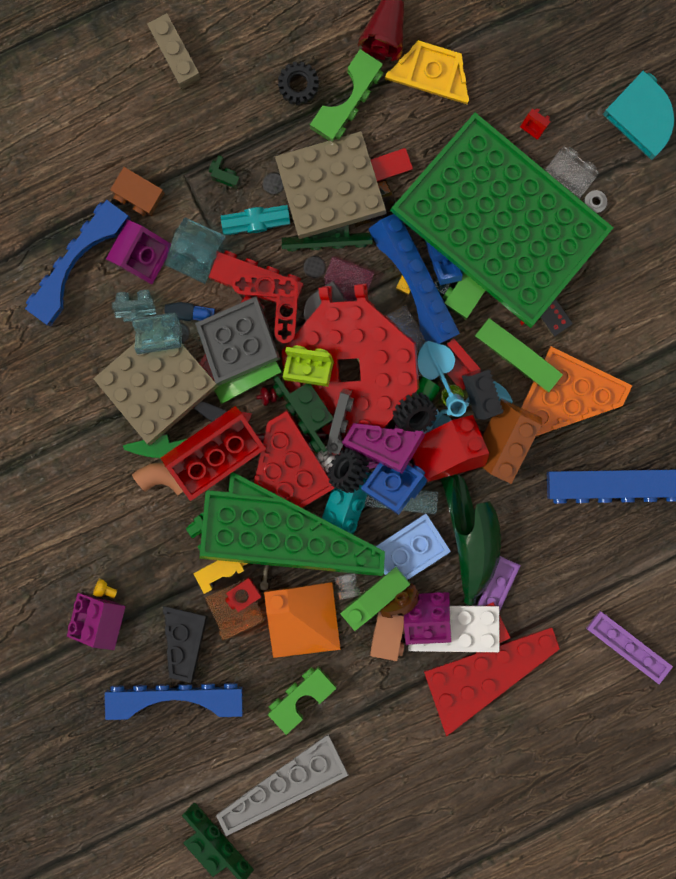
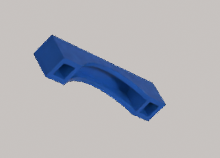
M108 200L97 205L93 212L95 214L91 221L87 220L82 225L80 236L77 240L75 238L71 240L66 248L68 252L64 257L60 256L53 265V268H55L50 276L46 275L39 284L41 288L36 294L32 293L26 301L27 307L25 309L50 327L64 309L65 285L75 263L93 246L105 240L118 237L127 219H131Z
M392 214L371 226L369 231L378 249L393 261L410 288L417 307L419 328L425 341L442 344L460 334L403 221Z
M214 683L201 684V687L192 688V684H179V688H170L168 684L156 685V689H147V685H134L133 689H124V686L117 685L111 686V690L105 692V720L129 719L148 705L169 700H181L199 704L211 710L219 717L243 716V686H238V683H224V687H215Z

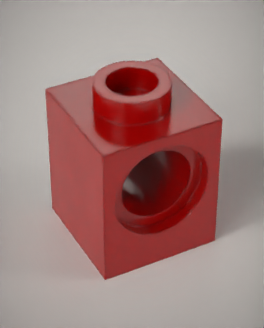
M249 577L226 592L228 597L225 600L232 610L236 608L240 612L260 599L262 595ZM238 590H245L249 595L248 600L240 602L236 598V592Z

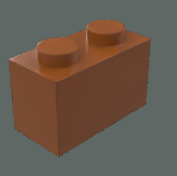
M123 167L110 189L116 201L123 205L126 202L134 206L132 210L142 216H145L146 213L152 216L165 194L163 189Z

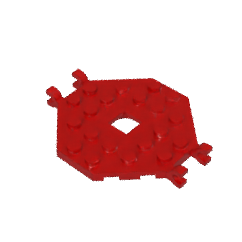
M367 284L354 285L357 300L340 302L332 301V286L319 287L320 306L295 334L292 342L288 343L281 351L283 373L287 360L286 347L293 348V346L298 345L305 347L307 350L324 349L328 351L334 360L329 386L311 385L333 418L340 392L343 389L352 391L351 398H354L351 412L347 411L345 417L349 422L346 432L341 433L342 440L346 437L353 423L385 428L393 419V411L396 410V404L400 405L399 401L401 399L405 401L407 395L412 397V394L416 393L419 389L416 342L406 336L395 323L377 310L368 300ZM359 358L361 381H341L338 360ZM284 380V386L289 393L306 384ZM332 423L322 428L328 435L330 434Z

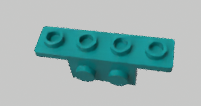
M372 472L365 473L366 475H368L367 479L372 474ZM359 485L360 489L354 490V493H346L337 488L331 490L322 519L354 534L368 495L361 490L362 485Z

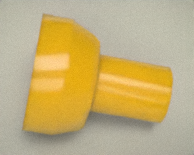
M100 578L93 591V595L96 597H102L104 594L115 598L117 593L116 589L108 587L107 583Z

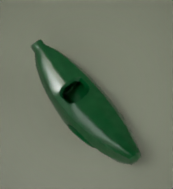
M455 474L440 480L447 498L458 548L462 587L465 596L464 603L474 605L476 604L477 597L485 591L494 577L499 563L501 549L500 525L496 510L490 501L478 503L474 512L466 482L463 477Z

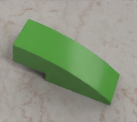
M275 361L218 386L214 391L221 404L282 372Z

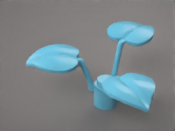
M431 341L425 342L419 350L418 368L423 377L429 380L440 376L449 396L446 399L448 409H443L440 412L438 409L436 410V421H431L433 425L431 427L427 426V431L424 434L452 421L447 415L462 416L470 402L469 397L464 401L461 395L452 393L443 374L450 372L454 367L455 356L449 347ZM493 381L494 387L497 388V396L500 397L499 401L502 398L512 403V398L507 390L496 381Z

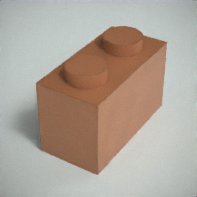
M380 611L377 613L370 656L397 661L398 656L403 655L405 644L401 642L402 633L405 634L403 614L392 615L393 618L382 617Z

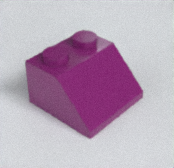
M127 219L106 260L153 284L173 245L145 227Z

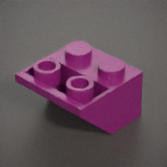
M78 593L66 637L93 648L115 650L126 606L110 600Z

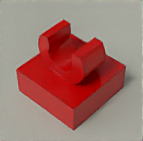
M538 108L535 110L531 109L520 125V128L537 140L551 122L549 121L550 116H542L539 114L540 109Z

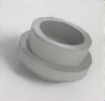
M594 190L586 195L584 203L594 212L599 213L606 208L607 197L603 192ZM598 198L600 200V204L594 205L592 203V199Z

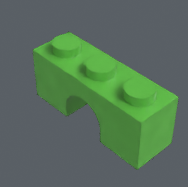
M319 666L315 669L309 668L302 675L304 679L298 685L294 682L285 691L287 695L282 700L277 698L269 705L271 710L268 712V716L286 735L303 720V715L296 708V702L300 697L305 695L312 696L320 704L337 689V686Z

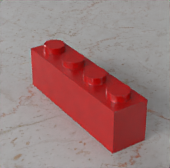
M225 250L224 254L217 253L209 279L233 288L232 281L239 274L285 276L280 275L278 269L267 266L266 269L258 267V262L248 258L245 261L237 259V254ZM288 274L287 277L293 278L298 284L299 300L304 284L300 282L301 278ZM242 278L241 282L236 283V286L240 287V291H244L245 287H252L251 292H256L255 282L257 279H252V284L246 283L245 279ZM263 280L259 283V290L261 292L267 293L272 288L269 280ZM275 280L276 289L274 294H279L278 289H284L286 294H290V291L295 289V286H291V282H286L285 286L278 285L279 280ZM257 296L275 304L277 302V298ZM289 304L282 305L285 308L293 310L292 306Z

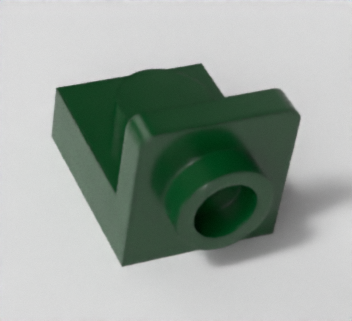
M219 155L217 160L213 159L209 168L212 180L238 189L240 178L237 176V173L227 168L224 171L221 170L224 163L223 156Z

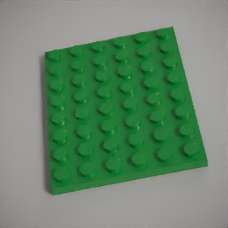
M476 112L390 210L530 328L537 322L614 228Z

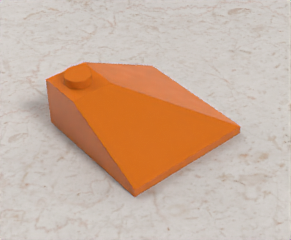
M332 582L264 591L273 658L341 650Z

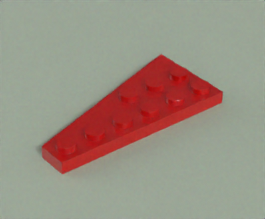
M552 627L500 644V652L475 653L424 671L446 736L560 649Z

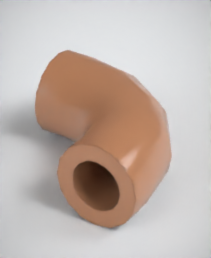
M163 462L150 463L132 474L136 483L145 492L156 485L170 487L177 496L183 492Z

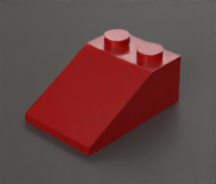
M470 415L452 420L425 433L424 438L412 456V461L414 465L425 472L424 476L427 482L486 466L489 451L474 416Z

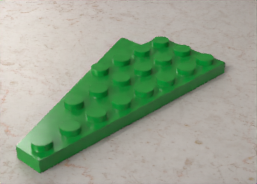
M234 472L230 474L228 492L210 490L205 492L199 559L383 576L385 551Z

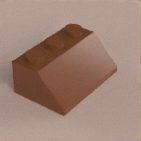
M501 398L500 405H502L501 409L504 411L491 418L482 436L489 451L486 466L482 468L491 475L512 484L542 425V418Z

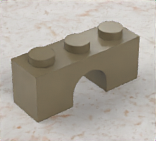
M166 13L147 23L180 88L183 89L200 80V74L168 14Z

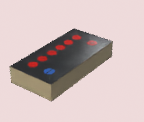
M556 299L540 317L553 337L573 324Z

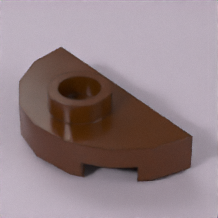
M411 583L401 593L397 594L391 602L380 610L382 617L393 618L392 615L400 613L406 615L418 604L417 598L419 593L416 586Z

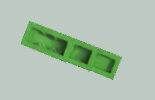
M489 318L475 335L477 339L507 363L513 365L527 378L533 380L546 392H550L563 375Z

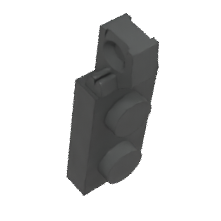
M343 389L340 392L329 434L327 452L339 455L343 447L341 433L346 432L349 420H346L345 417L347 411L351 412L354 398H351L352 391Z

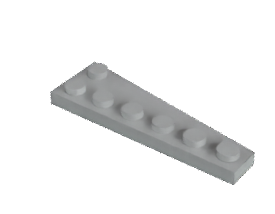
M329 734L217 813L216 817L225 835L228 836L348 776V772Z

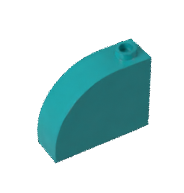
M642 71L605 110L603 115L645 155L653 160L670 139L674 126V111L668 95L657 84V79L648 72L646 74Z

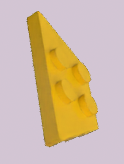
M418 40L411 50L385 76L386 80L468 105L469 102L462 54Z

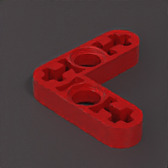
M239 274L235 276L232 281V287L237 294L277 298L275 337L277 341L283 344L292 342L296 331L298 284L296 280L290 277ZM244 278L246 283L253 284L252 279H257L255 282L256 292H251L252 287H245L244 291H240V287L236 286V283L241 282V279ZM263 280H269L272 284L271 290L267 293L259 290V283ZM275 280H279L278 285L285 286L286 282H291V286H295V289L291 290L290 294H286L284 289H278L279 294H274L276 289ZM284 304H289L293 308V313L289 317H283L280 314V308ZM279 319L283 321L293 320L292 325H287V330L291 332V336H287L286 340H283L282 336L278 335V332L283 330V323L279 324Z

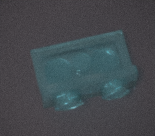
M175 312L132 320V325L136 332L134 349L137 355L181 348L182 326Z

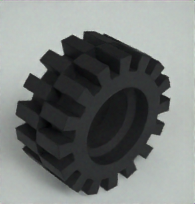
M296 61L292 65H286V68L281 70V75L278 78L280 94H282L285 101L288 100L292 105L293 103L296 106H300L302 103L304 105L308 104V101H312L318 93L319 79L315 69L313 70L309 64L305 65V62L299 64ZM300 75L307 80L305 90L296 92L291 89L290 81L294 76Z
M420 392L419 394L413 393L412 397L407 395L405 401L401 399L399 401L401 404H396V410L393 411V420L398 427L404 431L415 432V430L427 431L426 427L433 425L431 421H436L435 415H437V409L426 395Z
M346 448L340 451V455H335L336 460L332 459L331 463L333 465L328 469L331 472L328 474V478H330L329 483L332 484L331 486L346 493H354V490L360 489L359 485L363 486V479H367L368 475L365 473L369 471V467H367L369 461H367L364 455Z

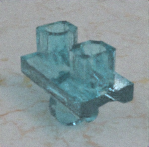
M149 290L138 291V300L130 301L129 293H116L115 302H112L115 317H123L124 322L132 321L133 328L138 327V321L146 320V315L156 314V307L153 299H151Z

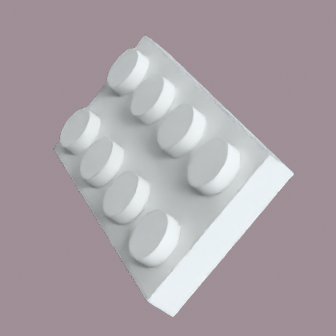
M450 605L451 643L408 645V651L500 652V606Z

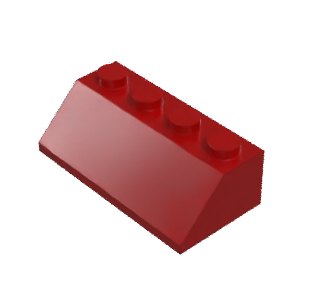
M234 406L162 456L161 460L188 499L192 501L266 448L243 414Z

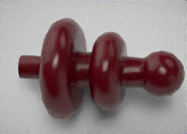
M266 387L261 388L260 395H256V399H261L264 406L269 405V401L275 403L277 398H279L273 388L268 392Z

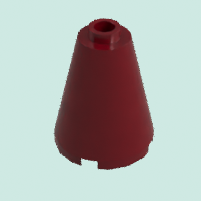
M381 0L361 34L358 47L361 45L362 51L378 60L392 57L391 61L401 57L404 25V2L402 0Z

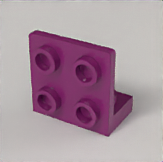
M449 593L419 594L417 598L418 604L413 610L404 615L406 645L451 643Z

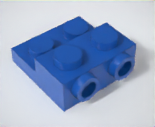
M379 463L363 484L361 490L399 515L409 500L416 498L427 483V479L424 476L425 472L416 465L413 468L407 465L404 472L400 473Z

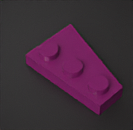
M353 423L342 443L344 446L403 473L425 434L423 431L415 430V432L399 428L385 429L380 426Z

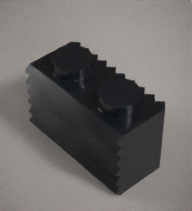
M478 369L462 375L475 419L485 420L504 411L501 409L500 397L497 396V388L494 387L493 375L487 369Z

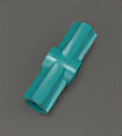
M288 205L265 209L264 207H255L240 213L221 215L223 235L243 232L259 233L267 231L268 228L291 225Z

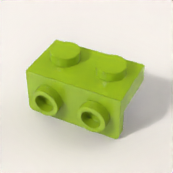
M298 345L293 346V348L286 347L287 360L283 373L284 380L329 386L334 360L328 351L324 349L312 351Z

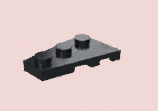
M163 606L166 624L165 635H167L169 678L193 683L208 616Z

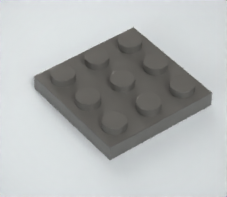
M257 296L195 323L214 381L218 386L280 360L263 308Z

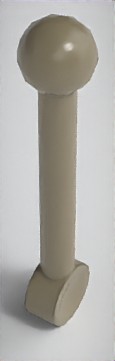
M264 565L263 580L260 583L261 590H267L269 587L267 582L269 565Z

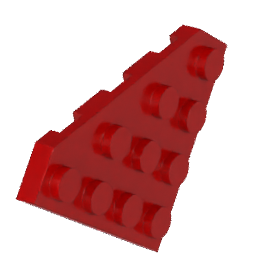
M286 410L269 420L263 441L266 449L260 453L254 483L301 508L333 490L335 487L329 483L330 478H328L327 471L290 412Z

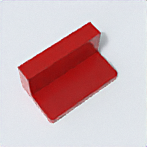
M453 338L446 346L453 352L455 364L453 369L446 374L460 390H464L465 385L462 375L480 368Z

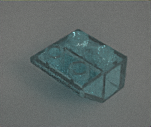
M185 217L175 231L165 265L205 284L209 278L217 253L221 252L226 236Z

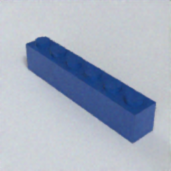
M676 470L547 472V499H553V503H567V499H576V503H589V498H598V503H612V498H621V502H635V498H644V502H657V497H666V502H676Z

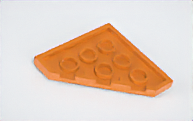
M550 346L544 360L563 375L550 392H546L533 381L521 408L542 418V425L536 435L538 436L623 406L632 385Z

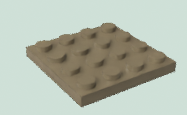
M361 131L343 136L340 140L334 139L333 142L330 140L275 156L299 239L386 214L384 202Z
M162 320L93 378L149 446L218 387L215 381Z

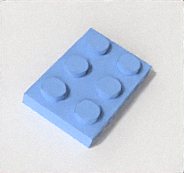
M426 513L375 546L385 551L384 574L386 575L393 568L397 567L407 580L451 552Z

